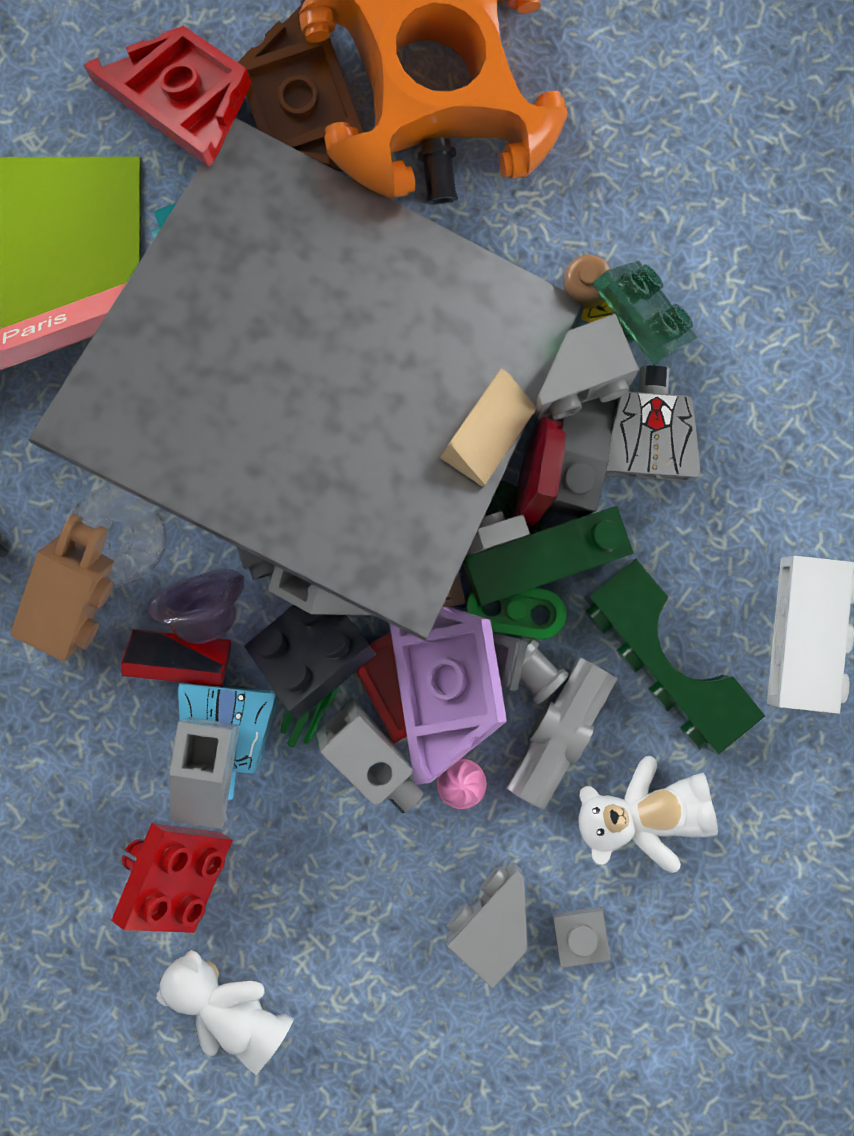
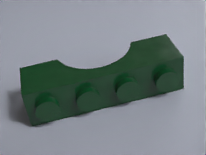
M637 558L627 561L584 596L590 605L585 610L586 615L603 634L610 629L622 644L616 649L620 657L635 673L642 668L654 683L648 688L649 692L665 711L668 712L671 708H674L685 721L679 727L680 730L698 751L706 747L709 751L719 755L765 717L764 713L733 676L719 675L708 679H693L685 676L669 663L661 649L658 638L659 618L668 596Z

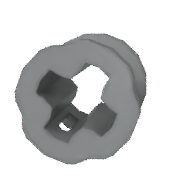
M532 639L527 644L520 681L533 693L532 700L539 705L565 681L569 673L564 668L558 670L538 650L539 642L536 639Z

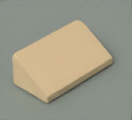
M501 368L440 457L482 487L485 486L537 409L511 375Z

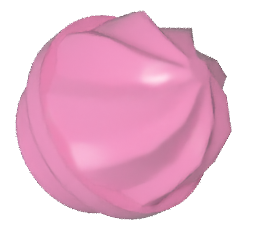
M461 758L437 777V790L441 799L447 805L456 809H467L475 806L483 798L486 791L487 783L483 770L477 763L469 759Z

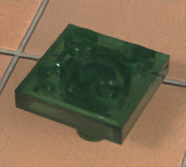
M639 260L607 270L592 283L614 314H616L628 344L635 340L653 365L678 353L697 339L691 330L693 322L690 316L680 305L671 304L661 290L663 288L661 278L649 265H642Z

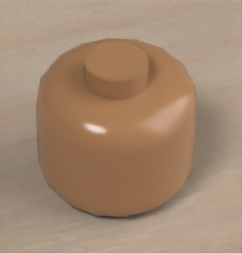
M592 254L581 255L575 258L567 266L563 279L564 291L575 302L582 304L581 308L591 309L603 304L609 297L613 284V274L609 264L601 257Z

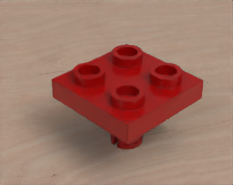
M151 823L145 839L132 841L124 850L137 859L134 861L130 857L122 855V865L127 870H130L131 873L111 921L123 930L195 933L198 923L205 913L206 904L217 877L224 867L225 858L233 840L216 831Z

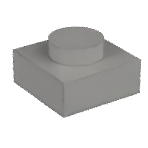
M502 511L483 517L466 556L468 557L529 535L524 515L505 520Z
M601 907L552 914L561 968L611 961L604 913Z

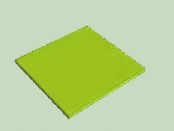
M140 156L0 157V329L127 283L141 261Z

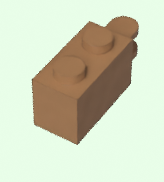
M73 513L67 519L61 534L37 552L10 636L63 662L79 647L85 650L91 644L99 627V623L94 621L97 609L102 608L106 603L114 585V582L108 578L115 560L101 554L108 535V529L102 526H98L96 529L82 523L83 517L76 513Z

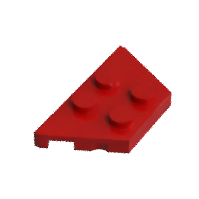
M184 25L162 33L156 39L143 40L127 46L126 50L129 55L127 58L103 67L99 59L95 58L84 65L93 82L208 167L214 163L252 84L245 67Z

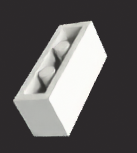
M803 556L781 558L767 696L768 705L840 714L841 703L846 702L850 686L848 674L844 673L846 653L851 652L854 643V627L852 624H849L850 604H854V562Z

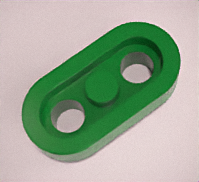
M532 588L497 600L500 605V612L493 617L485 615L482 611V606L478 607L473 590L468 597L466 605L467 613L490 619L493 633L536 640L549 639L563 628L566 621V607L562 599L554 592L540 588ZM541 606L547 610L549 617L545 624H536L531 619V611L534 607Z

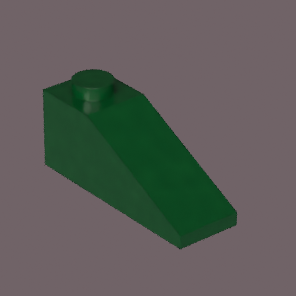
M617 506L465 557L463 564L477 605L480 607L634 554L619 509Z

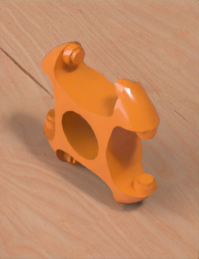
M305 0L298 20L306 41L311 43L322 42L330 37V33L335 30L336 24L345 27L354 39L373 89L375 128L370 132L359 134L358 129L350 127L347 122H337L328 125L325 128L326 134L324 139L329 158L359 184L388 199L407 196L408 193L414 192L415 178L412 167H405L403 160L392 161V153L421 144L424 140L431 138L495 137L509 142L505 145L504 152L499 153V169L502 177H509L510 179L528 177L553 148L569 112L566 108L565 99L561 97L559 91H549L539 95L537 102L534 104L528 103L520 93L510 71L500 40L497 2L508 1V6L511 9L517 10L520 14H529L541 7L540 0ZM420 40L438 41L453 48L465 60L471 74V82L467 86L454 91H433L417 84L403 70L397 53L405 45Z

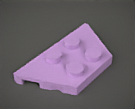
M444 605L425 641L390 624L415 785L431 783L507 722L490 619Z

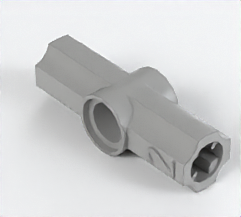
M578 657L554 702L550 701L535 723L529 736L531 743L510 776L506 789L528 803L544 810L570 764L574 765L585 750L594 731V725L592 724L600 709L604 706L618 678Z

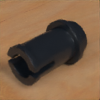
M438 137L424 140L421 142L422 150L418 152V160L424 164L427 204H446L458 200L452 158L456 156V148L451 147L449 138Z

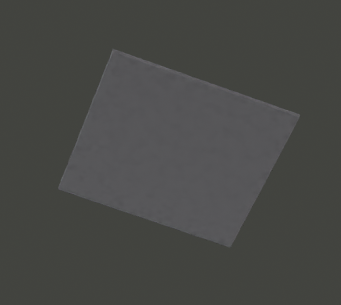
M235 118L214 163L209 167L202 163L29 437V441L425 641L430 634L526 425L484 487L465 476L440 457L501 368L511 375L532 403L536 405L540 391L566 333L571 329L582 304L575 302L568 296L566 291L399 203L369 190L342 173Z

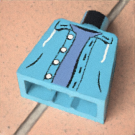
M179 683L180 720L193 717L240 725L228 800H231L234 797L236 772L255 773L260 767L280 698L273 690Z

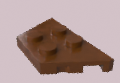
M300 0L301 5L283 24L278 21L265 34L263 42L259 46L251 48L238 61L240 65L247 69L252 83L246 97L258 130L338 172H344L327 155L324 139L326 134L325 128L333 123L347 122L350 127L357 128L359 134L363 133L330 37L322 42L311 43L306 41V37L302 34L298 17L305 0Z

